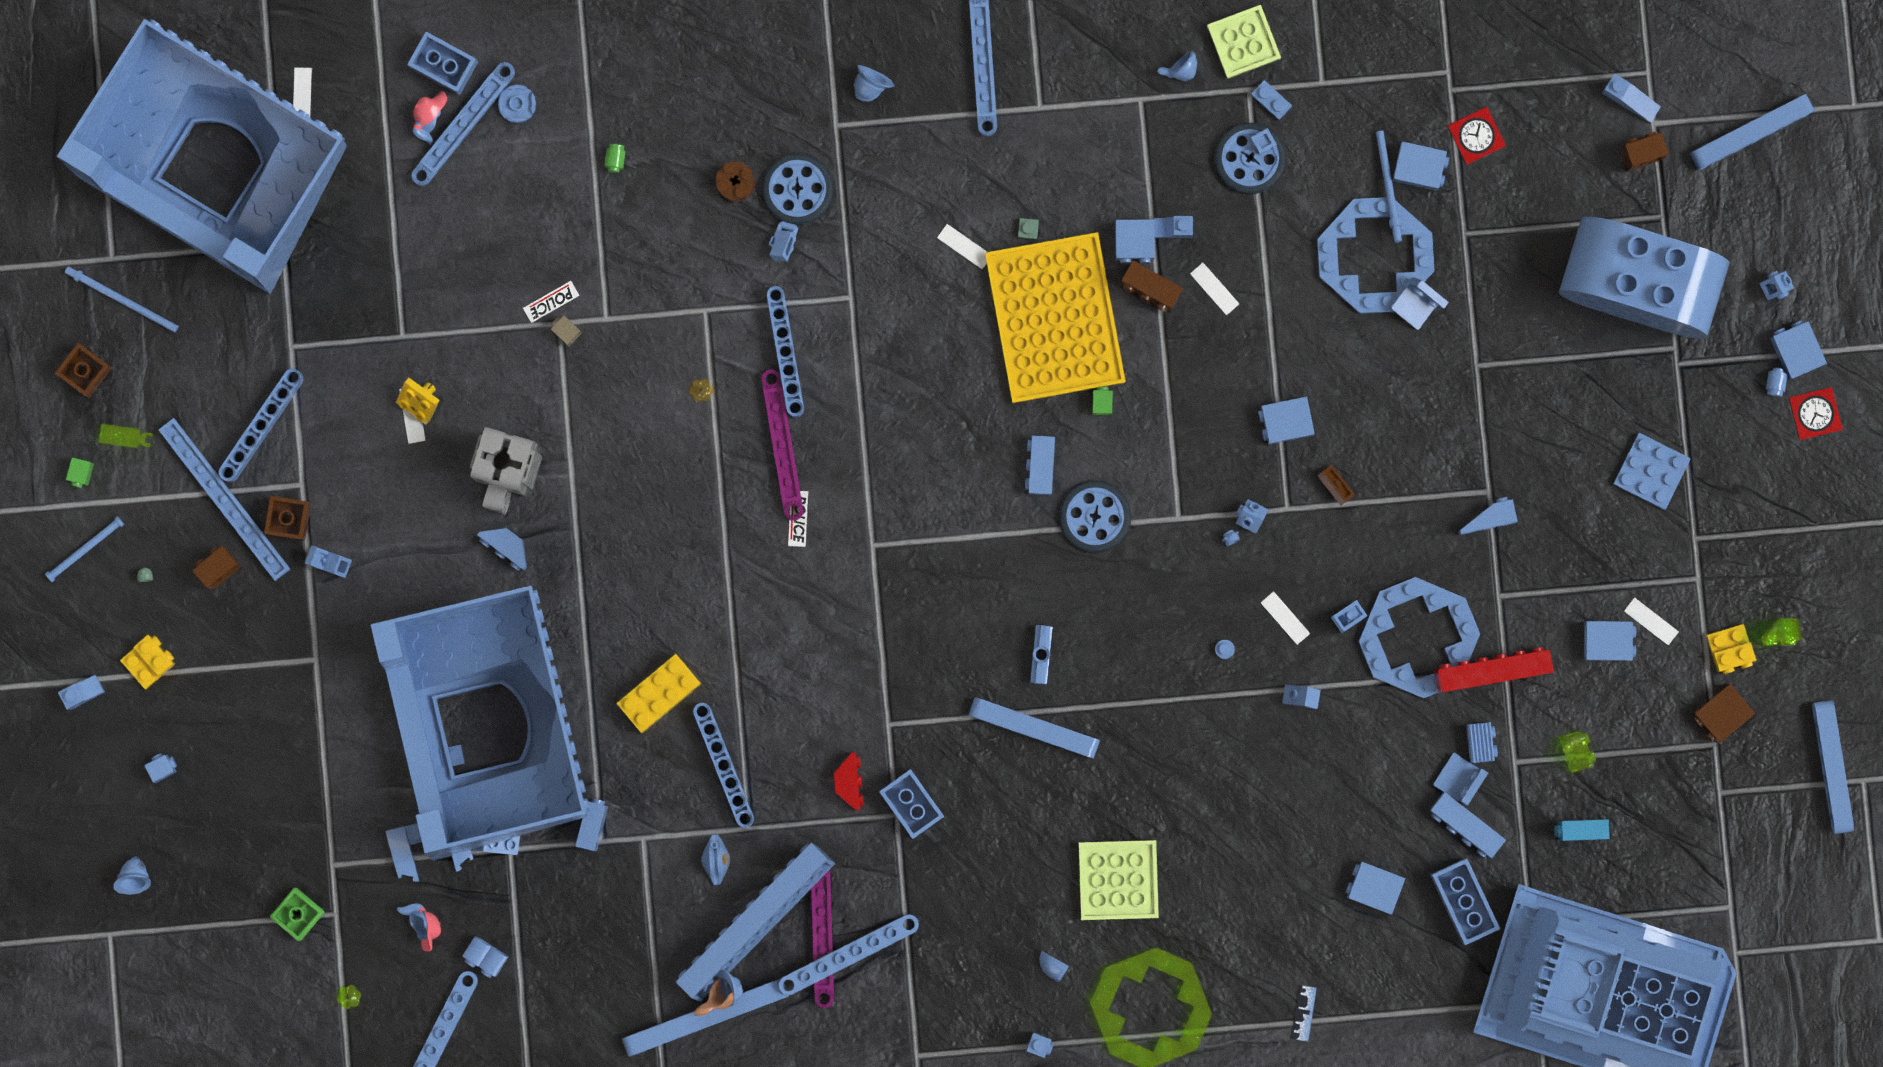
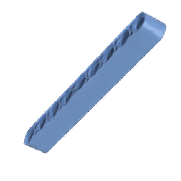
M780 979L742 993L735 1005L729 1006L726 1009H714L707 1015L695 1016V1011L622 1038L627 1055L630 1057L786 998L789 995H785L779 990L778 984ZM783 983V988L787 991L785 983Z

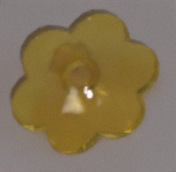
M707 379L701 381L694 380L693 387L689 390L696 402L702 400L709 401L711 398L710 394L714 391Z

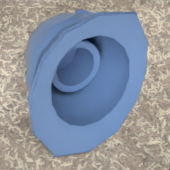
M862 65L857 66L859 74L854 81L857 99L872 101L886 88L895 86L885 75Z
M133 857L122 866L120 873L117 875V880L114 882V890L118 893L137 894L145 891L151 885L146 867L139 857Z

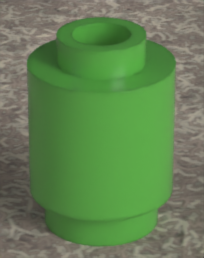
M609 144V148L606 150L604 165L605 168H608V172L619 173V170H623L626 152L623 145Z

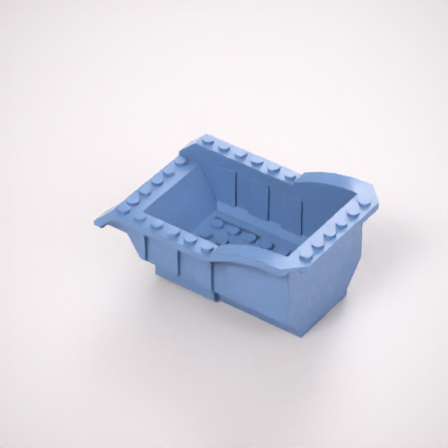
M1518 884L1474 1033L1582 1067H1708L1736 977V971L1723 948Z

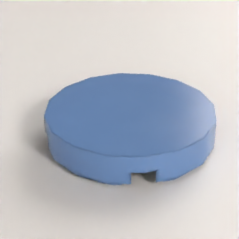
M509 86L499 96V111L510 122H525L535 112V96L525 86Z

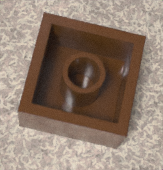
M1656 131L1646 134L1640 140L1637 137L1627 140V143L1620 150L1627 172L1664 160L1669 155L1662 133L1656 134Z
M78 343L55 374L84 396L90 398L112 370V367Z
M270 496L264 534L305 541L311 503Z
M216 546L209 552L210 556L205 560L203 558L194 565L196 568L192 570L208 589L214 590L242 567V564L232 552L224 546L220 548Z

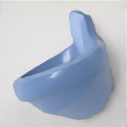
M1189 51L1171 68L1161 67L1157 72L1169 78H1176L1182 81L1191 80L1196 74V54L1193 51Z

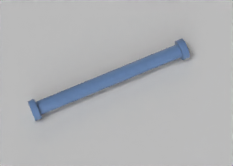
M116 516L111 524L51 572L47 571L45 575L51 582L55 581V577L119 526L125 525L123 521Z

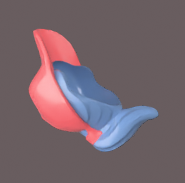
M440 91L432 99L428 97L420 98L413 110V116L416 121L412 130L413 134L417 138L427 141L430 145L433 144V139L429 132L434 129L436 120L441 114L440 110L447 102V95L444 91Z
M416 903L405 907H398L397 911L399 913L409 915L410 924L417 932L418 939L421 940L422 949L427 952L431 951L432 940L441 933L440 922L437 917L430 912H426L421 904Z

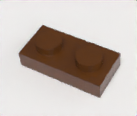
M1332 465L1317 475L1341 506L1355 495Z

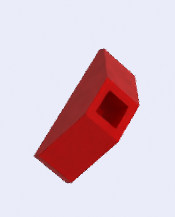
M853 752L836 770L834 780L835 793L857 811L860 810V806H864L863 795H859V787H862V776L858 775L857 768H861L860 756H856V752Z

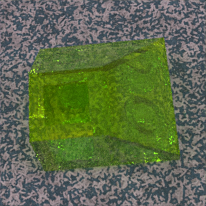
M1798 618L1775 619L1757 637V642H1762V646L1777 645V642H1781V646L1796 645V642L1802 641Z

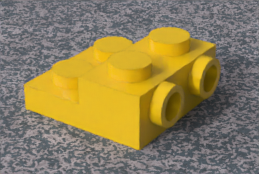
M1744 624L1706 635L1717 672L1723 671V674L1735 671L1734 667L1741 665L1742 669L1753 666V661H1757Z
M147 635L120 660L144 689L149 688L175 665L172 661L174 657L168 650L164 652L160 647L162 643L155 635L153 637Z

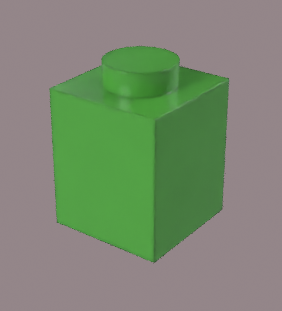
M1097 387V390H1093L1092 415H1112L1113 391H1109L1108 387Z
M72 458L66 480L71 481V485L82 488V485L88 486L94 464Z

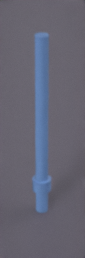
M1378 131L1376 136L1390 213L1389 225L1393 231L1394 242L1398 243L1402 241L1400 232L1401 221L1397 214L1384 131Z

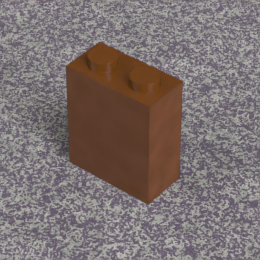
M1727 684L1693 713L1695 717L1693 720L1700 728H1705L1707 731L1706 736L1713 743L1715 741L1716 743H1721L1752 717L1755 712L1731 684Z

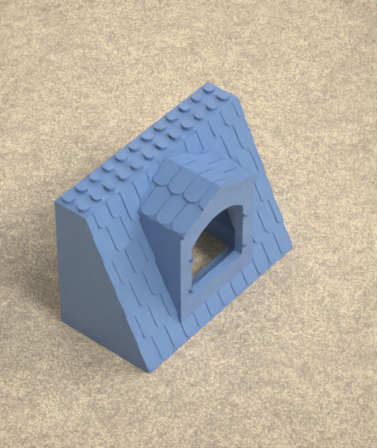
M144 19L57 157L76 177L271 294L347 147L344 142L345 138L334 129L329 131L323 122L317 119L314 122L309 117V114L299 109V111H296L288 101L283 99L281 102L276 97V94L266 89V91H263L255 81L251 79L249 82L246 81V78L243 77L244 75L233 69V71H230L222 61L218 59L216 62L213 61L210 54L202 49L197 51L189 41L185 39L183 42L180 41L177 34L169 29L164 31L156 21L151 19L149 22ZM198 123H220L238 130L251 141L260 158L261 164L227 218L161 179L181 145L190 134L193 126ZM203 210L224 222L218 232L214 231L216 228L215 221L208 220L205 225L198 221Z
M532 586L371 624L379 662L386 670L420 813L416 815L424 853L431 860L441 859L587 817V812L590 811L587 798L584 799L582 794L586 792L584 782L578 778V774L581 773L578 760L574 761L573 755L577 754L573 741L570 742L569 736L572 735L569 722L565 723L564 717L567 716L564 703H560L559 699L563 697L560 684L556 685L555 679H558L555 665L551 666L550 660H554L552 649L546 645V641H549L546 627L542 628L541 624L545 620L542 609L537 607V604L540 603L537 590H533ZM502 684L517 697L527 719V741L520 759L455 776L437 699ZM439 748H441L444 767H442L438 752Z

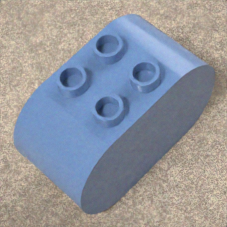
M1583 217L1580 221L1559 294L1579 305L1668 333L1691 338H1706L1730 262L1723 256L1705 248L1635 226L1604 218Z

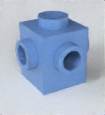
M1778 271L1767 275V280L1760 283L1767 300L1775 297L1780 300L1789 295L1788 291L1794 289L1792 280L1786 271L1778 274Z
M1248 499L1244 506L1240 505L1236 513L1239 516L1236 524L1257 533L1268 509Z

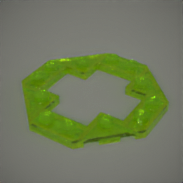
M1159 948L1151 949L1106 967L1090 1002L1110 1054L1138 1067H1155L1197 1050L1212 1016L1193 964ZM1148 966L1184 980L1177 999L1194 1006L1179 1042L1161 1034L1154 1052L1119 1037L1126 1018L1108 1011L1123 975L1142 983Z

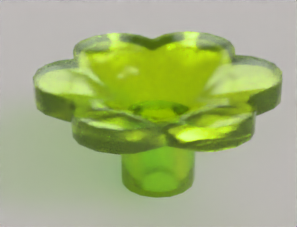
M354 985L340 988V994L337 997L338 1002L342 1003L345 1009H349L351 1006L357 1007L361 998V992L356 990Z

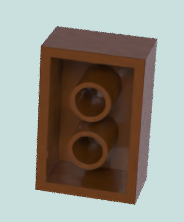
M1132 261L1120 284L1125 292L1138 294L1140 300L1147 304L1150 302L1156 304V309L1163 313L1172 311L1183 290L1182 287L1135 261Z

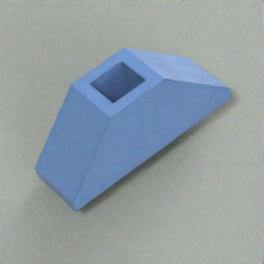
M504 528L478 533V536L481 538L479 542L487 548L490 545L496 549L494 553L502 559L505 557L510 559V565L518 571L520 568L523 570L527 569L524 541L510 530Z

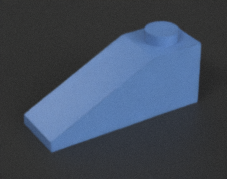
M1616 74L1611 77L1602 92L1608 98L1649 123L1652 122L1661 107L1631 83Z
M1507 497L1496 499V503L1492 504L1458 531L1459 535L1517 523L1513 499L1508 500Z

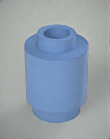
M1773 368V371L1768 372L1767 395L1783 396L1788 374L1784 373V369Z

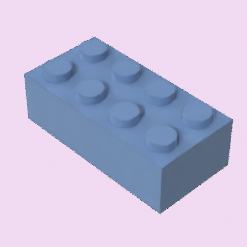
M1467 858L1430 874L1463 945H1467L1500 929Z

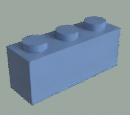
M1032 436V440H1028L1027 451L1031 452V459H1027L1026 471H1030V476L1025 480V490H1029V494L1052 495L1055 437Z

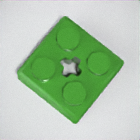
M293 888L270 915V918L297 941H301L324 914V910L298 888ZM300 910L302 917L294 919L295 914L293 911Z

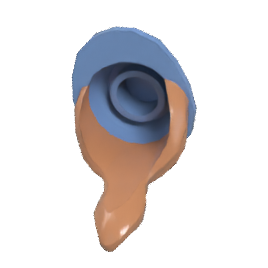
M721 971L717 980L712 984L708 1001L698 1006L694 1015H707L711 1010L726 1009L729 1006L735 1005L743 993L739 979L731 976L728 971Z

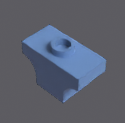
M1285 684L1282 703L1317 709L1321 690Z

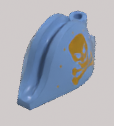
M718 834L711 835L702 854V865L714 885L721 884L730 865L729 852Z

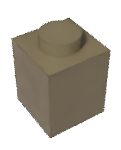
M565 316L556 318L551 324L553 326L551 330L567 346H570L582 334Z

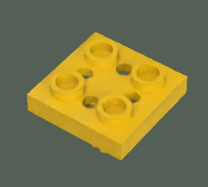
M408 378L404 382L395 403L412 414L418 421L427 425L440 401L432 395L436 389L433 385L428 389L431 383H426L421 387Z

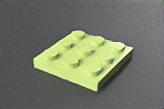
M1261 5L1207 25L1227 79L1281 59Z

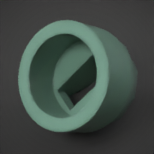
M141 568L137 573V581H153L152 571L148 568Z

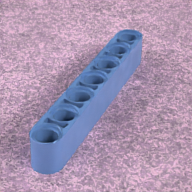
M1804 94L1691 152L1690 156L1698 171L1813 113L1815 110L1807 95Z
M773 286L767 292V299L786 409L791 417L798 418L804 412V404L786 300L783 290L778 286ZM774 291L781 293V298L777 301L771 299V293ZM782 310L784 317L776 319L774 317L775 311ZM779 329H786L788 331L785 338L777 336ZM784 347H788L791 350L790 355L787 357H783L780 354L781 349ZM787 366L794 368V373L790 376L783 373L784 368ZM789 385L797 387L795 394H788L787 387ZM796 403L801 406L798 413L790 411L792 404Z
M289 369L284 373L220 467L219 476L222 480L234 482L238 479L302 385L303 375L296 369ZM297 373L298 380L291 383L289 381L290 375ZM286 389L287 396L280 399L278 396L279 391ZM276 405V412L272 415L268 414V407ZM259 421H265L266 427L263 430L257 429ZM253 436L255 443L252 446H247V438ZM242 452L244 454L243 461L236 462V454ZM228 468L233 469V475L230 478H226L224 475L225 470Z
M974 697L969 712L971 717L1093 759L1100 742L1098 739Z
M1833 700L1812 703L1832 832L1833 834L1853 832V817Z
M699 703L694 707V716L736 822L741 827H750L754 823V815L713 712L706 703ZM701 706H705L708 709L705 717H700L697 713L698 708ZM708 724H712L715 727V732L712 735H707L704 731L705 726ZM715 742H720L722 745V750L719 753L712 751L711 747ZM721 760L729 762V768L726 771H722L719 768ZM732 777L736 780V786L729 789L726 786V780ZM738 795L743 798V804L739 807L733 804V798ZM744 813L749 814L751 818L750 822L746 825L740 822V816Z

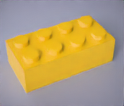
M675 654L617 704L638 730L644 733L697 689L701 683L680 657Z

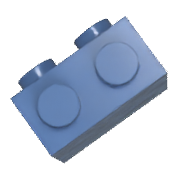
M1116 220V260H1120L1122 264H1129L1131 260H1139V263H1151V260L1155 258L1154 220Z

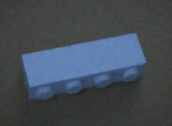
M1446 792L1441 794L1429 810L1432 812V818L1439 823L1441 821L1448 825L1446 829L1454 835L1456 833L1460 834L1463 837L1461 840L1469 847L1474 845L1478 849L1476 852L1485 859L1487 856L1493 858L1506 841V839Z

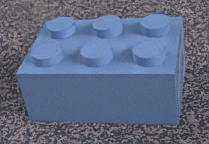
M425 32L407 65L415 72L460 95L478 61L467 53Z
M911 769L879 791L912 839L944 817Z

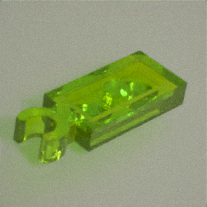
M101 424L99 443L138 448L139 443L149 448L152 447V444H147L145 438L153 437V434L146 432L140 435V429Z

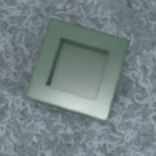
M1020 218L1018 238L1037 240L1039 220Z

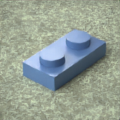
M1265 80L1251 93V96L1278 121L1292 107Z

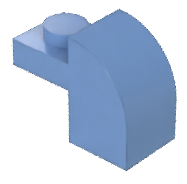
M311 545L305 564L346 578L352 560Z

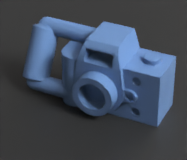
M784 221L778 223L776 232L769 242L772 248L770 256L774 261L788 262L790 253L794 249L793 245L798 231V227L795 224Z

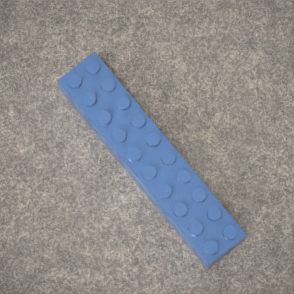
M813 843L810 845L806 844L800 850L801 854L796 859H791L783 872L775 875L773 878L774 882L769 887L765 886L760 891V896L756 900L750 901L746 906V910L732 920L733 924L729 928H724L719 933L720 937L715 942L712 941L706 946V951L692 961L693 965L688 970L685 969L679 974V979L676 983L692 999L701 1002L709 994L712 984L717 980L721 971L730 972L835 865L818 846Z

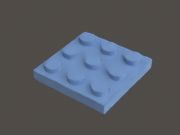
M1638 433L1613 485L1666 510L1691 458Z

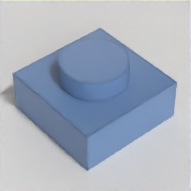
M1268 128L1250 138L1260 155L1277 146Z

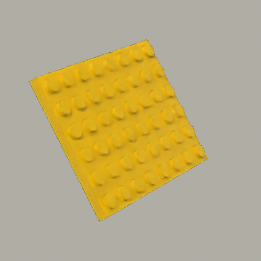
M1098 232L985 253L1012 403L1126 383Z

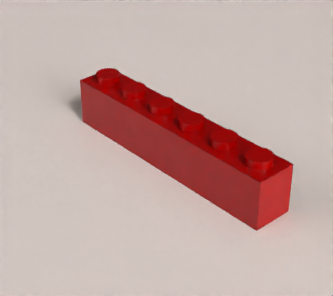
M1543 647L1532 649V653L1525 654V650L1513 652L1514 656L1507 657L1506 654L1495 655L1494 660H1488V657L1476 659L1477 663L1470 664L1469 660L1458 662V666L1451 667V664L1439 665V669L1434 670L1438 693L1553 673L1550 650H1544Z

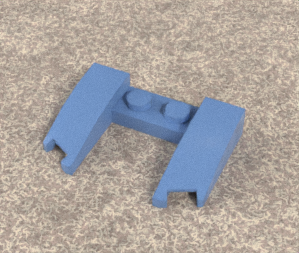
M418 823L386 831L398 878L406 875L413 877V881L418 882L419 877L411 845L422 842ZM471 850L452 855L456 871L462 869L460 864L468 857L470 860H473Z

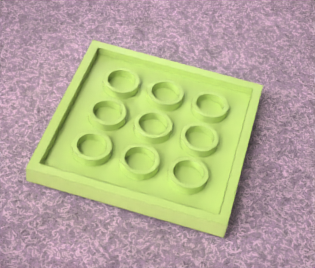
M1156 840L1079 843L1081 920L1159 918Z

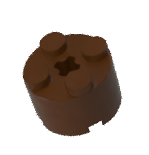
M729 162L718 171L716 186L720 195L725 200L738 203L752 195L755 188V179L752 171L745 164ZM738 178L740 184L733 186L731 181Z

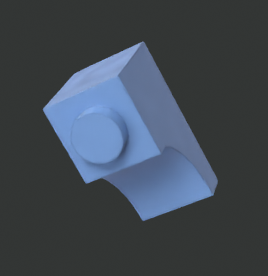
M1193 216L1154 218V238H1192Z
M94 675L59 691L58 694L66 709L72 710L105 691L97 675Z

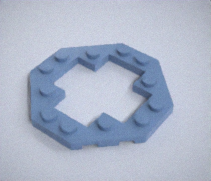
M1387 197L1353 199L1317 239L1319 278L1327 283L1341 298L1346 300L1359 314L1394 312L1390 307L1410 279L1414 277L1425 282L1434 272L1432 232L1395 200L1398 218L1401 221V236L1412 235L1414 272L1396 273V292L1359 294L1358 275L1339 276L1337 239L1356 237L1355 219L1390 217Z
M1414 577L1379 592L1358 642L1373 678L1418 697L1426 698L1438 693L1435 674L1416 680L1410 663L1392 670L1377 636L1381 632L1394 628L1387 609L1421 595L1429 613L1447 606L1461 638V642L1444 648L1451 667L1458 666V662L1470 660L1480 632L1466 598Z

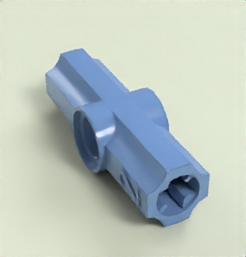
M1036 625L1030 683L1047 684L1052 627ZM1040 649L1045 650L1047 653V657L1044 660H1039L1036 657V652Z

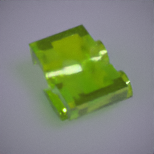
M1579 730L1558 737L1562 750L1565 753L1570 773L1593 767L1596 757L1594 752L1589 750L1588 744L1590 739L1587 732L1582 733Z

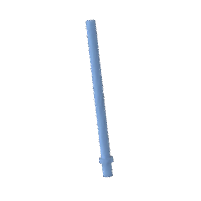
M69 266L66 268L65 273L73 277L75 281H81L173 332L178 330V325L85 276L82 271H76Z

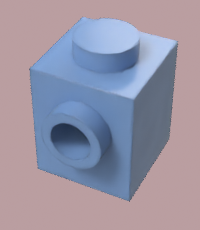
M162 753L152 757V762L144 765L153 783H157L177 772L175 769L177 764L173 757L169 758L168 755H162Z
M1033 1032L1026 1051L1045 1058L1046 1054L1050 1055L1054 1044H1051L1050 1038Z

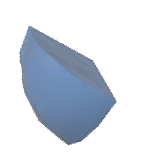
M1041 951L1039 960L1042 971L1048 977L1060 982L1069 966Z

